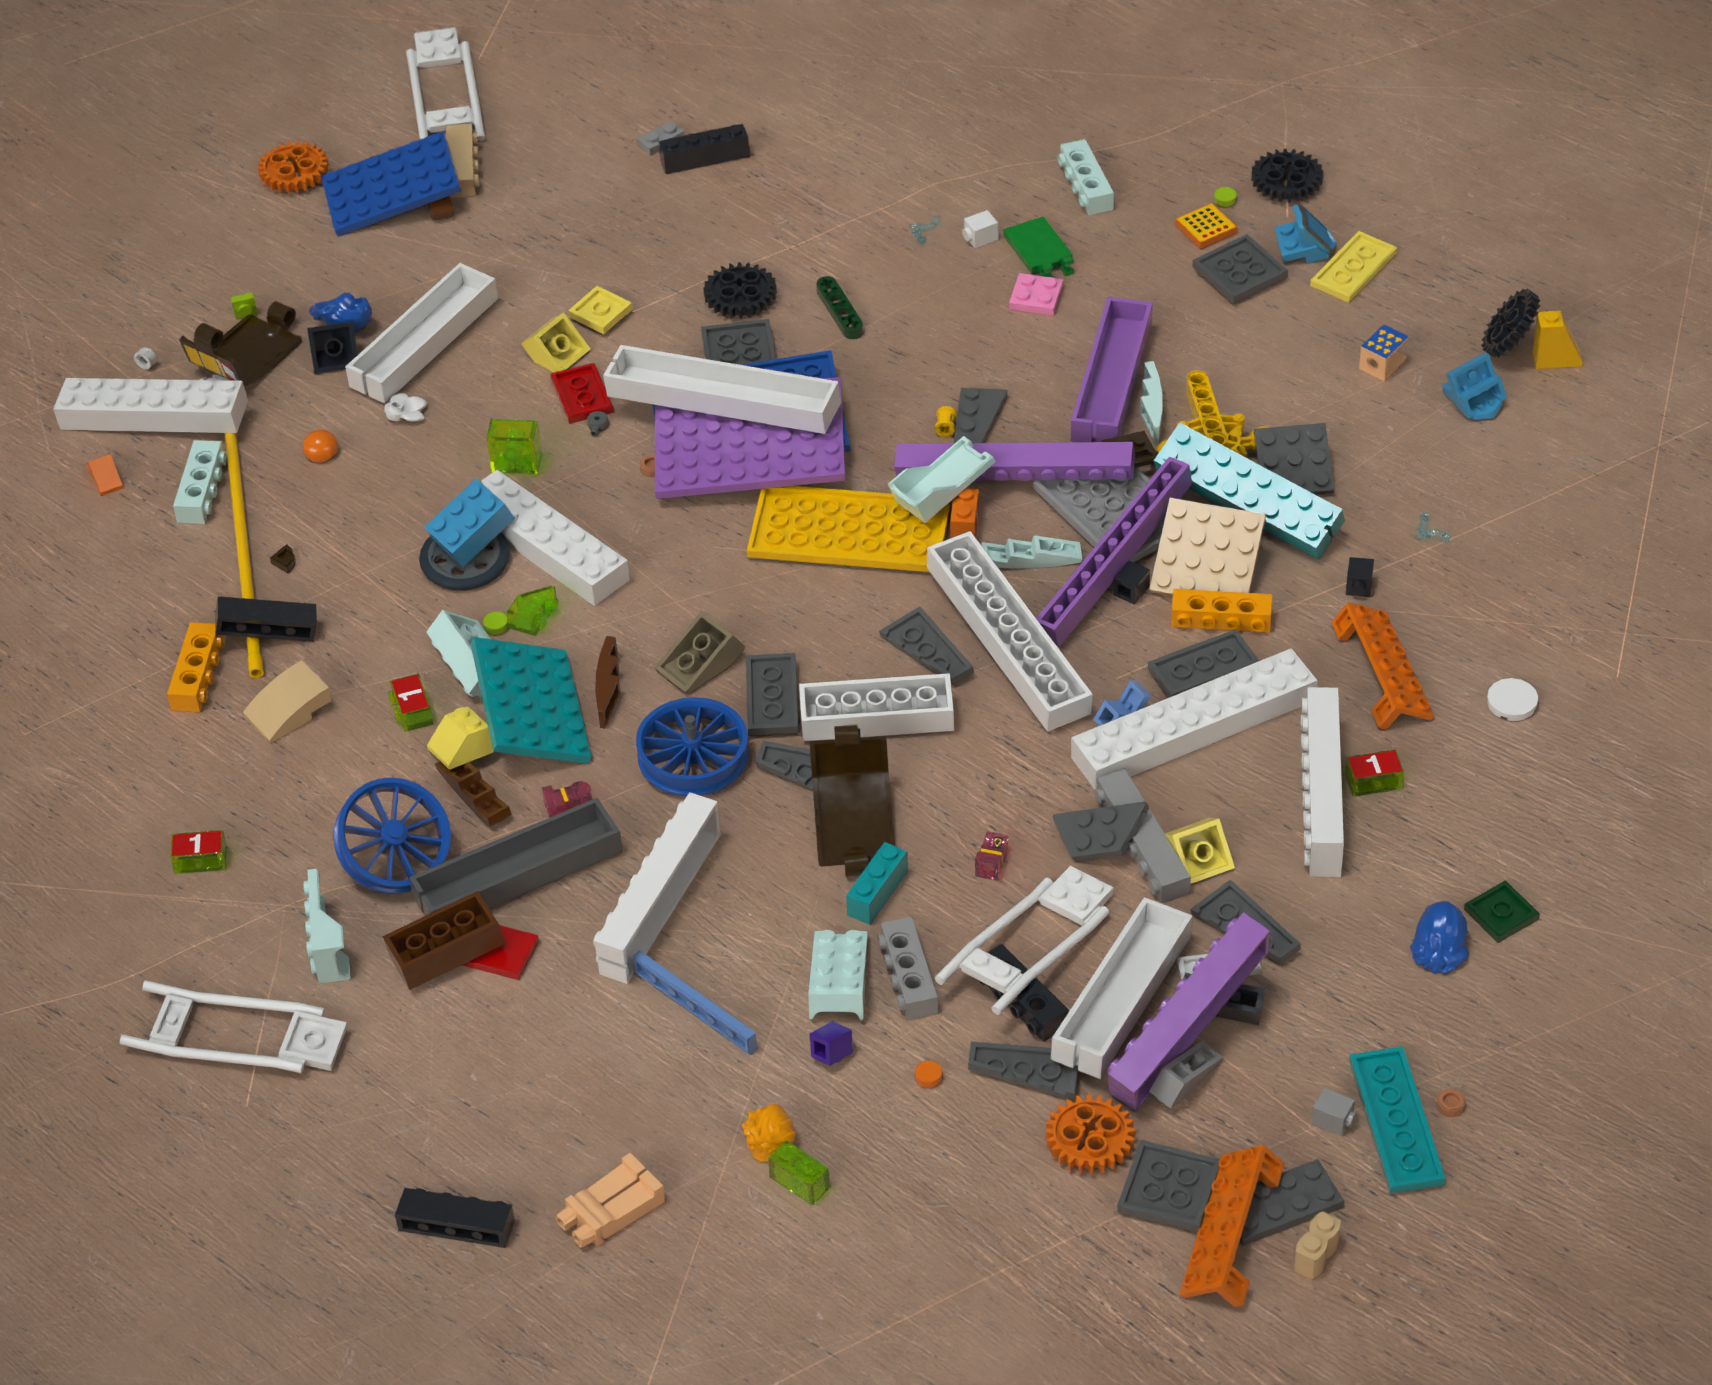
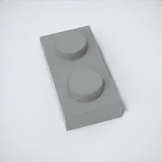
M670 121L637 138V145L651 156L659 151L658 141L685 136V131L673 121Z

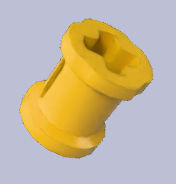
M950 406L938 408L936 412L938 422L935 424V433L941 437H950L955 433L954 421L957 418V412Z

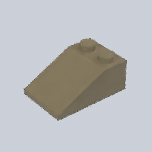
M701 611L654 668L685 693L689 694L730 667L746 647L733 634Z

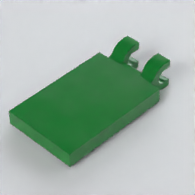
M1044 216L1003 229L1004 238L1032 274L1039 273L1043 277L1053 278L1050 271L1056 266L1061 268L1065 276L1074 274V270L1070 266V264H1073V254Z

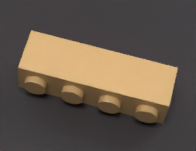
M472 124L446 126V139L461 188V192L450 195V198L476 196L475 187H479V176L475 174L479 173L478 160H475L479 159L478 146H475L478 145L477 132H473Z

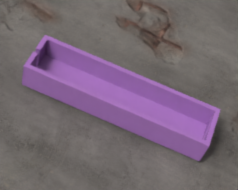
M1107 297L1071 418V441L1101 442V440L1121 436L1152 326L1153 302Z
M1244 912L1238 919L1233 918L1226 928V934L1221 939L1219 937L1215 939L1209 948L1210 953L1205 959L1201 957L1195 963L1192 969L1194 972L1188 979L1183 978L1179 982L1174 996L1163 1001L1159 1007V1014L1154 1019L1150 1018L1147 1020L1142 1028L1143 1033L1138 1039L1133 1038L1125 1048L1126 1053L1120 1060L1118 1058L1115 1059L1109 1066V1093L1134 1112L1139 1109L1151 1094L1149 1091L1162 1068L1188 1050L1268 954L1270 931Z

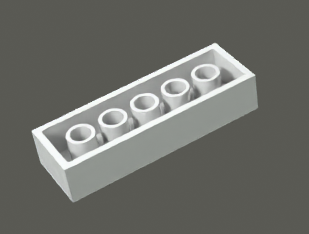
M950 673L799 684L803 741L835 739L834 726L858 725L861 737L954 731Z

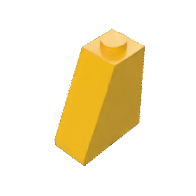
M1561 311L1539 312L1536 317L1532 351L1536 369L1582 367L1583 365L1579 347Z

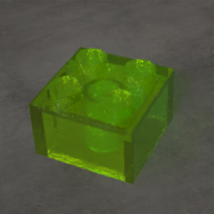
M491 419L486 438L491 472L498 470L501 473L538 474L542 458L538 421Z

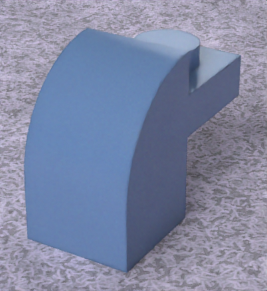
M1130 680L1120 699H1105L1093 720L1101 726L1146 707L1152 695L1137 680Z

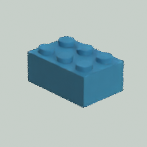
M476 478L438 513L424 529L437 545L460 566L464 567L506 528L515 517L506 504Z

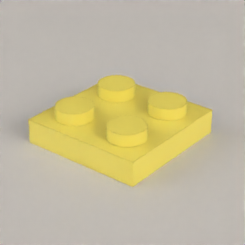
M596 286L570 308L568 314L569 318L605 334L632 310V302Z

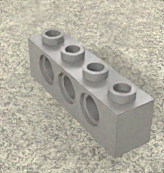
M912 917L881 923V934L877 935L880 950L885 949L886 952L884 954L886 970L892 971L890 975L893 991L898 990L899 995H896L899 1011L904 1010L907 1020L938 1014V997Z

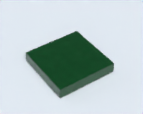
M1506 880L1464 904V910L1497 943L1539 920L1540 913Z

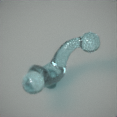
M933 216L931 224L928 225L917 223L915 226L910 224L909 228L913 229L912 234L920 244L926 242V237L921 235L919 231L933 228L939 223V217Z
M1424 512L1420 515L1421 523L1417 528L1420 533L1416 535L1418 539L1423 536L1428 539L1434 535H1439L1443 542L1447 543L1450 541L1451 537L1448 533H1444L1441 530H1425L1429 514Z

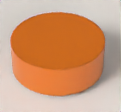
M934 1061L919 1063L915 1068L917 1084L924 1088H933L939 1085L942 1081L941 1066Z

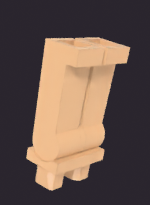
M628 1153L622 1158L621 1165L591 1187L579 1191L574 1197L572 1195L565 1199L566 1208L556 1215L557 1224L565 1231L574 1225L578 1227L572 1232V1238L580 1248L591 1242L598 1247L604 1243L605 1238L612 1236L665 1203L664 1187L648 1170L646 1171V1168L631 1153Z

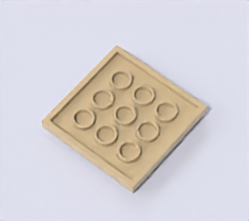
M1170 498L1150 584V593L1173 596V589L1250 593L1266 514Z

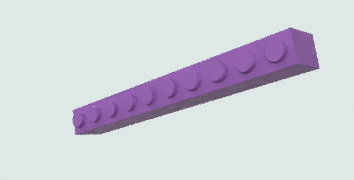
M1133 442L972 443L974 450L980 454L987 452L995 460V463L975 481H1099L1102 479L1122 481L1133 479L1135 452ZM955 443L897 444L894 463L896 476L906 468L931 465Z
M1169 456L1036 618L1058 649L1111 585L1116 575L1133 558L1166 517L1169 499H1180L1192 485L1190 464Z

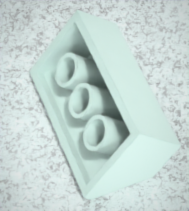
M442 610L427 630V634L432 640L431 643L440 651L443 661L453 670V675L460 680L464 686V691L472 697H482L471 649V641L473 637L488 639L490 637L478 620Z

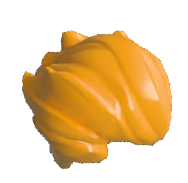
M770 1104L764 1108L749 1111L748 1118L742 1124L747 1147L753 1157L760 1162H769L781 1158L788 1150V1142L792 1145L794 1144L796 1131H793V1121L778 1104Z

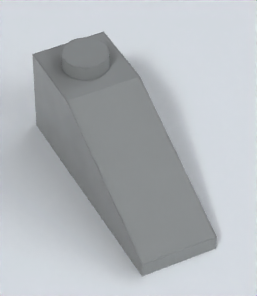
M1201 1041L1164 1066L1149 1092L1157 1097L1159 1102L1172 1108L1182 1101L1221 1062L1223 1056Z

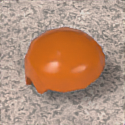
M317 429L310 432L304 439L303 452L305 457L312 462L323 463L338 453V442L331 432Z

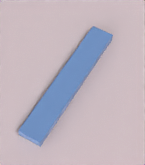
M640 950L633 955L634 970L638 976L746 1053L751 1055L757 1050L756 1032Z

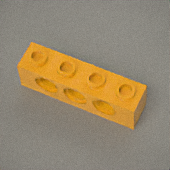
M1173 589L1171 627L1215 630L1236 629L1237 631L1270 633L1272 594Z
M189 623L167 692L171 711L200 713L203 703H206L208 685H211L213 682V669L219 663L218 653L224 647V635H215V624Z

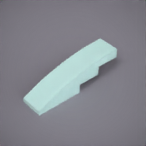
M1154 361L1144 364L1140 414L1154 445L1159 444L1162 430V389Z
M1034 535L1031 542L1008 539L1006 545L985 542L981 544L998 568L1034 569L1081 563L1083 560L1080 542Z

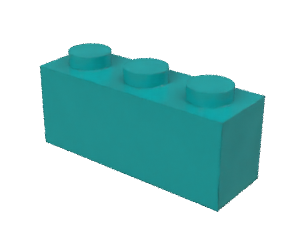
M886 842L883 843L846 895L847 916L869 925L873 922L908 872V855L906 850Z

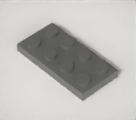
M1234 629L1149 661L1148 670L1168 698L1259 662V659L1238 631Z
M796 654L746 655L748 736L799 733Z
M1319 1159L1282 1172L1278 1187L1269 1189L1263 1182H1257L1240 1238L1242 1246L1312 1220L1322 1211L1330 1213L1344 1208L1342 1196Z

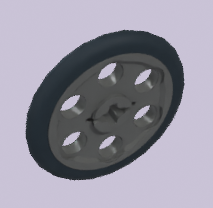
M499 533L485 546H491L494 548L489 552L481 550L469 563L462 567L429 536L420 551V568L429 580L442 588L451 590L476 589L495 580L504 571L509 561L510 548L506 538L502 533ZM440 559L447 560V562L442 565H438L435 563L437 560ZM479 564L488 565L485 569L475 568ZM462 570L464 574L455 576L453 572Z

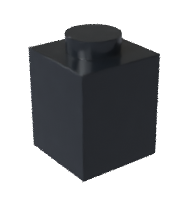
M1349 558L1346 595L1370 597L1374 559Z
M1128 561L1114 578V596L1134 605L1150 587V569Z

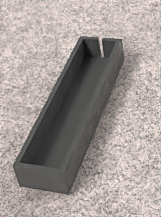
M595 798L409 877L412 895L424 916L476 891H479L490 909L622 852L620 830L599 799Z

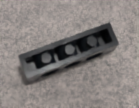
M1003 944L987 952L1021 970L1022 974L1028 970ZM1034 978L1008 1005L1012 1015L1017 1019L1020 1018L1026 1024L1029 1032L1032 1035H1037L1043 1042L1054 1036L1069 1013V1009L1037 978ZM987 985L993 991L997 1000L1004 995V993Z

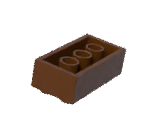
M479 891L382 936L390 958L409 990L505 944L499 924Z

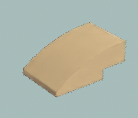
M301 660L278 675L261 690L243 711V716L271 744L311 721L312 712L332 701L330 690Z

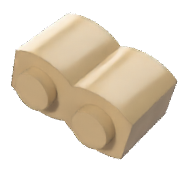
M1323 1211L1313 1218L1310 1223L1309 1232L1304 1234L1297 1243L1295 1272L1311 1280L1316 1279L1323 1272L1326 1259L1336 1252L1339 1245L1340 1219Z

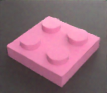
M1019 273L1009 301V310L1054 316L1063 288V279Z

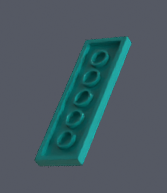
M1404 1047L1350 1054V1066L1390 1194L1445 1185L1446 1178Z

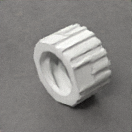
M142 347L134 355V361L143 370H148L157 362L155 353L146 347Z

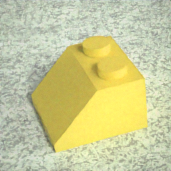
M564 312L550 319L521 343L535 363L553 373L566 370L590 350L588 344Z
M468 706L457 708L454 712L446 714L427 744L428 750L449 770L493 753L488 724Z
M1207 818L1165 833L1191 876L1190 884L1235 868L1219 818Z

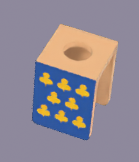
M1382 325L1361 346L1359 369L1385 381L1406 361V356L1397 352V350L1408 340V336L1389 326Z

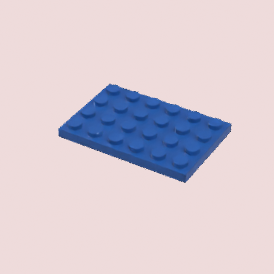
M444 131L321 176L337 237L461 192Z

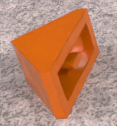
M111 454L91 460L85 464L101 496L123 489Z

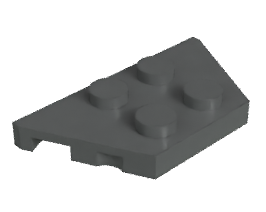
M1137 802L1053 814V820L1075 862L1122 856L1129 847L1130 839L1135 836L1139 828L1137 823L1143 813L1147 814L1149 806L1146 802Z

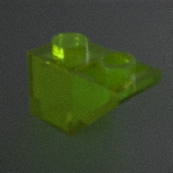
M550 585L518 595L507 610L509 628L536 636L539 630L546 625L547 618L551 612L557 609L559 600L556 596L555 586Z

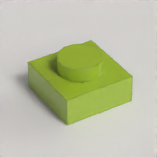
M253 292L230 297L236 320L245 318L247 315H258Z

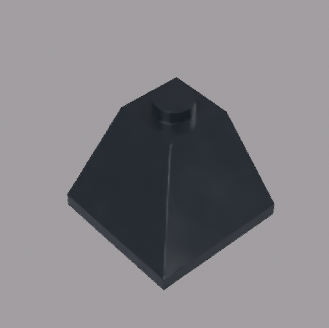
M353 321L307 328L314 374L346 369L345 366L358 356Z

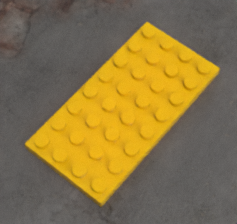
M802 486L761 489L747 546V557L930 572L927 568V547L945 541L951 501L924 523L898 504L891 493Z

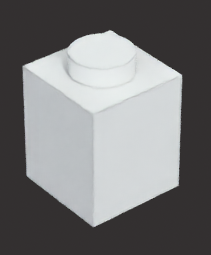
M988 210L964 218L963 237L974 248L998 240V222Z

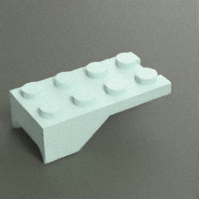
M963 436L931 465L906 468L889 482L888 486L898 504L926 523L995 463L994 457L987 452L980 454L974 450L972 442Z
M309 869L308 880L304 881L305 896H309V898H307V901H304L306 917L310 916L308 921H305L307 937L311 936L309 941L306 942L308 957H313L310 958L312 974L317 973L319 984L351 979L349 956L340 950L344 948L343 926L326 914L324 895L320 894L319 871L317 869Z
M832 930L815 931L808 993L809 1018L811 1020L819 1012H853L858 1015L859 1020L863 1019L867 931L850 930L846 934H835Z

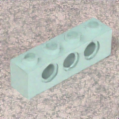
M1083 139L1061 144L1060 154L1057 156L1060 167L1064 168L1066 179L1071 181L1073 193L1078 195L1081 208H1085L1088 216L1114 210V192L1087 141Z
M193 441L173 505L177 523L205 524L207 516L211 514L212 499L216 498L217 483L222 479V466L226 465L227 453L223 451L221 441Z

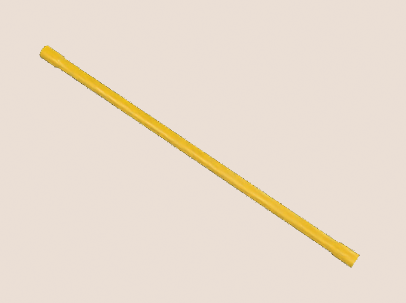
M224 433L242 598L254 599L236 433ZM246 637L249 676L254 679L260 678L264 675L259 638Z

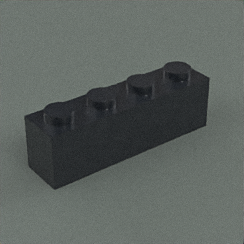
M743 124L658 141L660 162L665 175L750 157L748 135Z
M219 596L217 598L215 635L314 642L317 626L316 604Z
M404 1187L395 1213L398 1231L506 1248L515 1222L512 1204L502 1201L480 1200L476 1197L455 1196L446 1192H430L421 1188L411 1189Z

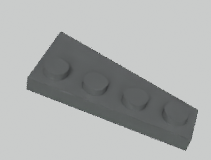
M961 388L954 443L963 436L972 443H985L986 436L993 427V421L999 415L1001 405L1007 398V390Z
M921 607L916 608L879 631L881 638L934 673H950V681L953 685L974 673L973 666Z
M1231 879L1190 909L1191 915L1225 934L1230 921L1233 918L1238 919L1244 912L1270 931L1269 952L1266 956L1280 964L1301 950V943Z

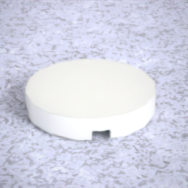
M1501 679L1489 688L1487 705L1489 710L1499 718L1503 716L1507 717L1509 721L1524 720L1532 716L1537 708L1538 695L1535 688L1521 679Z

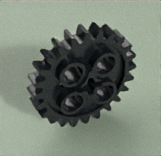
M1286 148L1280 153L1276 149L1275 154L1267 152V157L1260 156V161L1255 160V166H1252L1251 181H1253V187H1257V192H1263V197L1271 195L1270 200H1274L1277 197L1279 202H1282L1283 199H1287L1288 203H1291L1292 199L1300 202V197L1307 200L1308 194L1314 196L1315 191L1320 190V185L1323 184L1324 171L1322 170V164H1318V159H1312L1311 154L1304 156V151L1297 154L1295 149L1288 152ZM1291 165V169L1288 172L1287 184L1284 187V182L1286 181L1287 169L1288 166Z
M738 262L737 266L734 267L730 263L727 269L721 266V272L714 270V276L708 275V281L704 282L705 303H708L709 309L714 308V313L721 311V316H725L728 313L730 318L738 315L742 319L743 314H746L750 318L751 313L754 312L759 315V309L766 311L767 305L772 306V300H776L777 286L775 278H772L771 272L766 273V268L759 270L758 264L750 267L749 262L745 266Z
M1522 289L1520 292L1516 291L1514 297L1510 295L1508 302H1503L1502 308L1497 309V314L1491 317L1492 320L1487 324L1488 329L1483 332L1485 336L1481 339L1483 341L1481 346L1486 353L1494 358H1499L1501 354L1504 356L1507 350L1511 351L1514 344L1517 346L1520 338L1524 339V333L1530 330L1531 324L1535 322L1533 318L1539 313L1537 312L1540 308L1539 296L1529 289Z

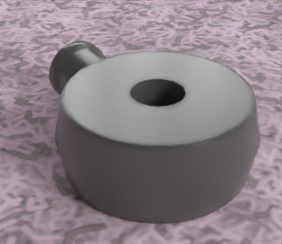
M595 411L588 415L587 425L591 430L590 434L592 436H597L599 431L607 428L609 419L604 412Z

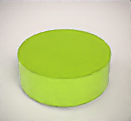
M1230 187L1218 188L1214 193V202L1220 207L1233 206L1236 203L1237 193Z
M502 612L488 613L483 619L484 630L491 635L504 633L508 629L507 616Z

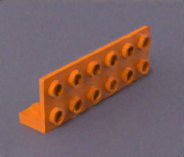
M1347 602L1331 623L1338 639L1347 642L1352 634L1357 631L1385 692L1371 709L1378 728L1387 730L1401 713L1432 720L1434 714L1430 703L1427 701L1422 686L1417 680L1414 669L1397 637V632L1390 622L1389 615L1381 609L1377 610L1362 604L1358 605Z
M1265 1145L1221 1156L1217 1176L1212 1184L1210 1198L1204 1209L1203 1220L1197 1232L1196 1241L1179 1293L1183 1298L1217 1292L1233 1307L1243 1306L1250 1281L1232 1266L1258 1179L1269 1189L1278 1187L1285 1164Z

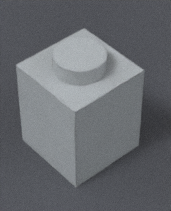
M1324 1088L1313 1106L1312 1125L1343 1136L1347 1127L1352 1128L1356 1120L1357 1113L1354 1112L1355 1100Z

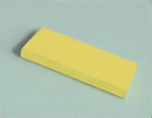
M1358 231L1311 279L1310 286L1350 303L1397 254V247Z

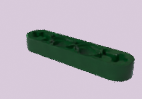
M830 276L819 278L816 283L817 294L842 334L848 339L860 338L863 335L862 320L837 281ZM833 299L841 300L840 302L836 303L830 302ZM849 313L848 316H840L839 314Z

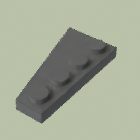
M769 741L762 742L756 759L757 767L813 791L810 749Z
M971 1042L968 1070L1075 1101L1078 1065L1071 1068L1051 1060L1052 1048Z

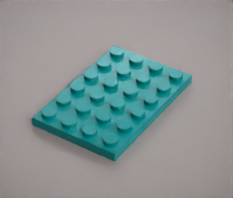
M473 637L471 649L493 752L588 764L591 759V753L566 650Z

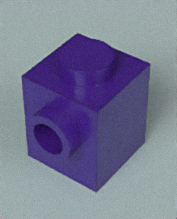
M831 1021L811 1032V1057L831 1066L852 1054V1029Z

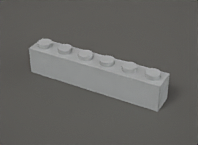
M1126 769L1097 778V789L1094 790L1097 802L1099 804L1102 803L1104 807L1145 802ZM1149 809L1147 814L1143 813L1137 823L1139 828L1135 836L1130 839L1127 852L1131 858H1135L1141 876L1147 878L1151 893L1153 895L1156 894L1160 902L1164 903L1190 894L1191 876Z

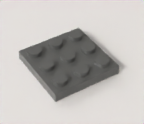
M1248 234L1194 259L1192 265L1195 270L1232 303L1240 301L1288 277V270Z
M769 319L701 327L705 359L738 365L776 359Z
M1326 423L1254 429L1257 464L1315 495L1334 492Z
M1140 1140L1117 1205V1212L1198 1232L1205 1213L1204 1209L1210 1198L1212 1184L1217 1176L1220 1159Z

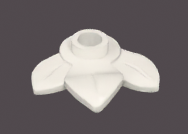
M399 393L390 398V403L385 405L384 412L391 421H401L403 419L407 421L424 420V416L419 411L427 406V401L420 397H409L405 393Z

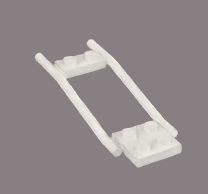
M456 27L414 33L416 50L408 49L406 54L420 139L428 137L427 131H430V133L446 131V126L472 124L475 125L478 141H484L485 133L469 43L464 41L458 44ZM463 61L471 108L464 106L428 111L425 114L417 67L423 69L458 64Z
M1069 866L1054 883L1050 878H1045L1027 897L971 940L937 974L935 981L943 985L960 967L962 972L1004 993L991 1007L994 1014L1000 1015L1034 978L1093 931L1109 914V910L1103 905L1112 897L1113 887L1072 866ZM1037 901H1040V904L1082 925L1024 974L1021 973V970L979 949V947Z
M145 980L142 990L165 995V1000L151 1031L150 1039L145 1040L122 1034L120 1045L172 1057L274 1067L302 1074L304 1065L329 1071L332 1070L347 1030V1022L323 1017L325 1008L299 1002L195 992ZM193 1002L294 1012L278 1057L177 1046L192 1010Z

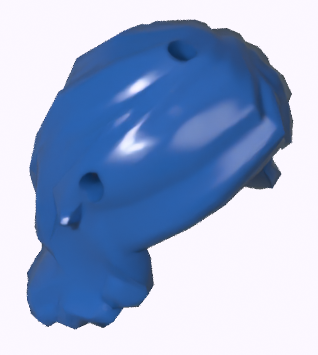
M344 292L339 297L330 301L315 303L309 309L314 320L323 321L327 325L353 321L354 332L364 330L372 318V308L367 298L360 297L355 299L349 292Z
M1448 901L1436 902L1427 906L1421 915L1410 949L1413 952L1412 959H1414L1416 964L1423 965L1424 970L1431 969L1433 974L1437 972L1448 974L1455 970V967L1461 965L1463 961L1468 960L1469 951L1466 948V936L1469 932L1467 931L1466 918L1458 907Z

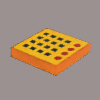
M1213 203L1175 219V225L1200 249L1237 233V226Z

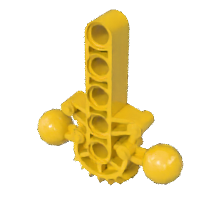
M1200 370L1189 372L1187 375L1186 395L1194 420L1188 422L1180 421L1178 424L1182 423L1246 458L1247 449H1252L1256 453L1254 430L1250 433V436L1241 437L1244 434L1245 416L1241 413H1237L1234 416L1221 415L1207 374ZM1259 426V427H1257V428H1255V429H1258V428H1270V427H1269V426ZM1168 439L1160 442L1156 451L1160 452Z

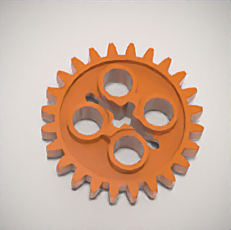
M299 140L295 144L288 141L286 146L280 143V148L272 147V152L265 151L266 156H261V162H258V173L261 182H264L265 187L270 186L272 191L278 188L279 193L287 190L288 194L292 190H295L296 193H299V189L308 191V186L315 188V182L322 183L321 176L329 172L326 152H322L321 147L316 148V144L309 146L308 141L303 143V145L300 144Z
M1090 1094L1087 1095L1086 1100H1082L1077 1095L1075 1103L1066 1099V1107L1058 1104L1057 1113L1051 1112L1050 1120L1046 1121L1045 1140H1047V1149H1051L1052 1158L1058 1157L1059 1165L1068 1162V1170L1077 1166L1079 1174L1085 1168H1088L1090 1175H1093L1095 1168H1098L1101 1173H1104L1105 1166H1109L1114 1170L1115 1161L1123 1164L1124 1156H1130L1131 1148H1134V1120L1129 1119V1111L1122 1112V1104H1117L1113 1107L1112 1098L1102 1102V1095H1099L1096 1100H1092Z

